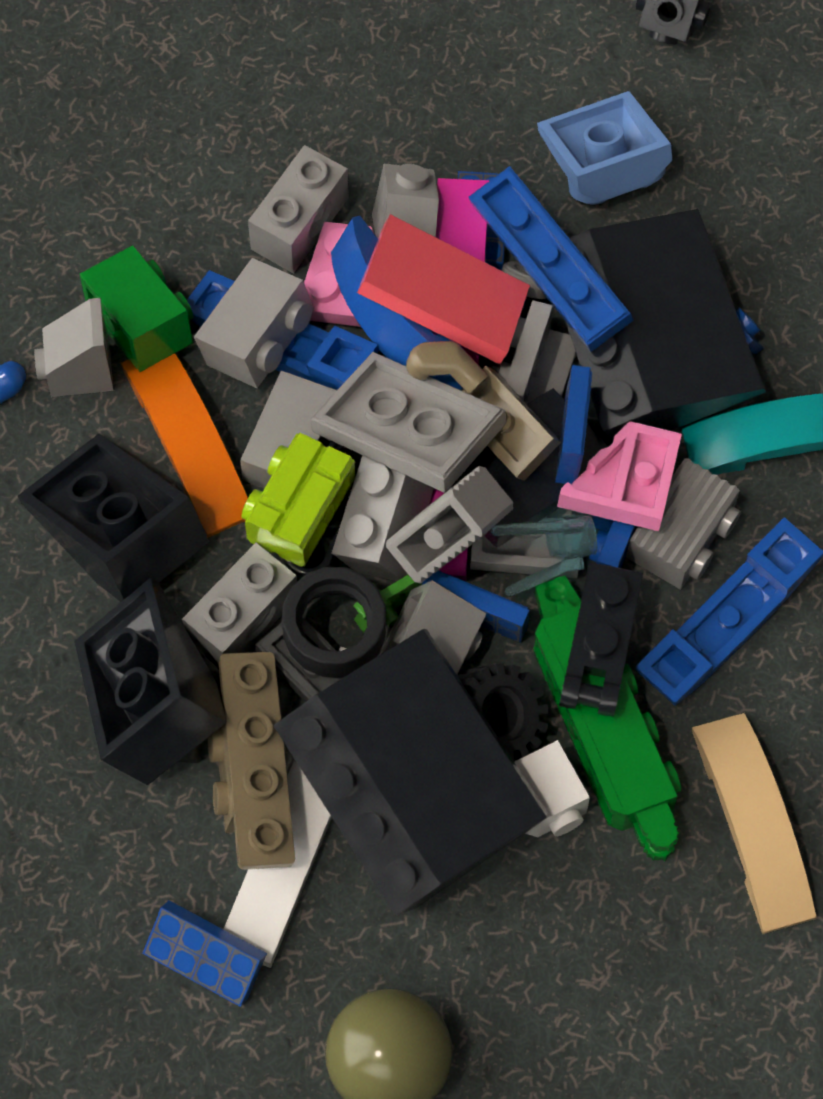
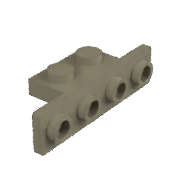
M271 652L222 654L218 664L222 706L227 722L208 737L210 762H219L220 782H214L213 785L215 815H224L225 833L235 832L237 863L240 869L291 867L295 862V850L284 743L273 726L281 720L275 657Z

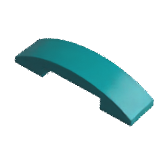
M823 393L755 404L716 415L682 428L681 432L688 459L694 464H699L702 469H708L711 474L717 475L744 470L747 462L823 450Z

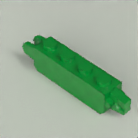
M566 576L543 582L535 586L534 595L541 621L535 632L533 652L606 823L620 831L633 828L640 846L644 847L643 853L647 854V858L650 857L652 861H666V858L671 853H674V847L679 836V832H677L678 826H675L672 812L678 797L676 793L681 792V784L673 764L670 761L663 763L655 746L660 740L652 716L649 712L641 714L634 695L638 694V687L633 672L626 663L614 718L599 715L598 708L577 704L575 710L559 706L581 600ZM583 673L582 683L603 687L605 678Z

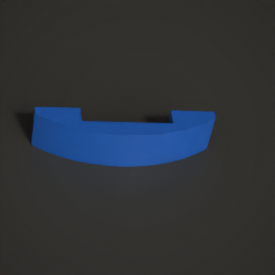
M361 216L352 217L331 251V258L340 291L366 335L373 343L378 344L379 350L386 358L406 366L410 351L415 346L423 342L452 341L440 334L434 335L430 329L357 293L378 238ZM450 374L429 376L456 389L463 390Z
M209 270L187 299L194 316L191 321L201 327L235 281ZM308 324L302 332L296 334L285 349L281 362L275 370L279 372L284 371L338 390L372 352L378 354L380 350L378 344L337 326H334L330 332Z
M784 517L747 554L746 562L677 631L672 629L635 666V670L676 706L702 685L777 611L822 559L823 550Z

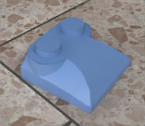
M630 91L537 123L540 135L567 176L570 195L574 199L586 204H601L619 195L651 186L663 177L666 167L672 161L671 143Z

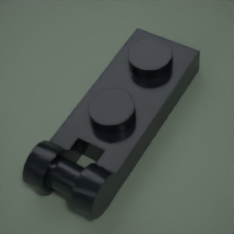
M589 562L559 706L575 710L577 704L598 708L599 715L614 718L643 573ZM583 673L605 678L603 687L582 683Z

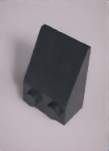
M97 434L18 495L21 504L88 575L120 602L150 577L159 583L210 542L188 496L101 434Z
M151 577L74 641L100 759L138 781L149 785L227 722L214 677L160 584Z

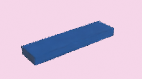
M510 166L468 197L472 206L590 352L634 321L628 309Z

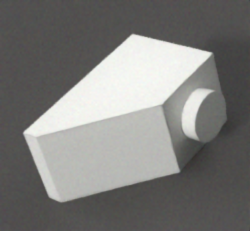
M558 740L514 762L549 814L548 818L525 834L539 837L552 831L554 836H561L572 831L583 822L582 815L587 813L590 797Z

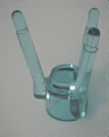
M585 513L543 518L538 522L495 525L490 531L494 536L545 534L550 556H560L562 561L508 586L505 589V594L508 597L529 590L565 572L584 569L583 557L596 555L597 553L595 525L591 515Z

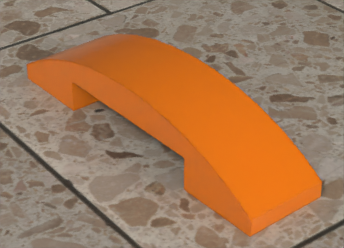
M174 353L141 372L136 369L129 359L121 362V367L141 407L145 409L184 487L185 495L190 498L207 537L245 522L246 520L242 519L241 515L248 499L246 492L203 401L177 355Z

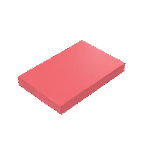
M390 214L381 230L357 293L495 363L501 364L509 351L530 285Z

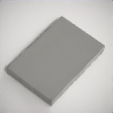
M372 352L310 420L314 433L446 493L506 424V414L502 408L429 376L426 380L415 379L409 374L406 366Z

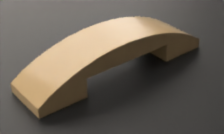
M742 713L692 727L708 779H713L746 874L745 885L762 934L816 919L807 875L791 822L764 751L746 715Z

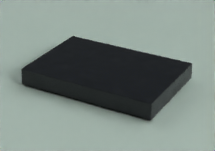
M552 388L527 405L560 440L565 400ZM588 424L579 476L586 470L588 461L601 449L609 447ZM559 445L525 481L516 478L493 451L486 446L451 486L453 487L478 466H482L487 469L513 501V510L484 535L495 548L500 547L560 508L557 507L561 488L565 484L555 483Z

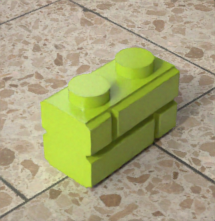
M296 433L289 447L280 445L273 454L267 473L271 475L270 480L263 492L258 489L252 491L244 505L241 517L246 520V536L250 543L255 544L256 542L265 550L271 553L275 552L279 557L300 567H305L355 479V460L351 456L330 446L325 447L321 442L307 435Z

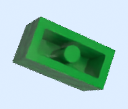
M133 245L79 274L85 301L92 298L101 299L107 333L139 372L193 343L189 321L194 316L188 301L180 292L174 294L166 286L165 277L157 263L152 259L146 262Z

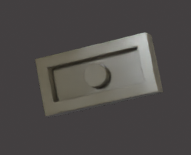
M485 366L482 370L488 375L487 379L470 395L504 409L506 414V424L487 446L516 478L525 481L561 441L494 369Z

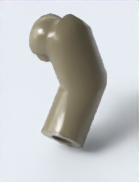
M452 341L423 342L410 351V356L406 361L407 371L413 378L426 380L428 376L450 374L468 394H471L488 377L461 346Z

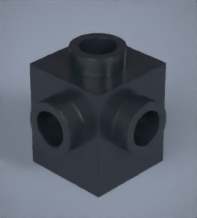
M637 0L636 10L642 11L638 26L650 30L649 36L657 41L673 45L677 44L678 40L686 42L692 36L694 30L702 32L712 3L705 0ZM670 2L676 6L677 10L671 6Z

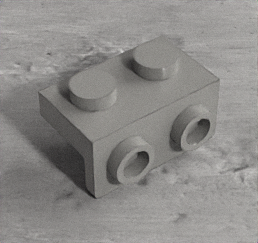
M532 300L527 318L519 317L510 347L516 348L512 364L503 361L498 373L526 404L552 388L562 397L576 355L570 335L550 330L553 305Z

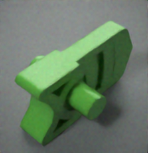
M408 574L387 588L379 589L386 606V624L389 628L394 626L398 618V614L394 609L405 603L412 589L422 585V583L414 582ZM356 602L353 606L357 610L358 615L354 618V621L364 633L367 628V616L362 605Z

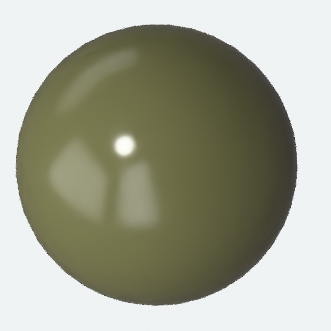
M399 989L374 990L356 997L336 1016L326 1040V1067L332 1084L343 1099H434L446 1083L451 1069L452 1042L450 1033L443 1018L435 1008L416 994Z

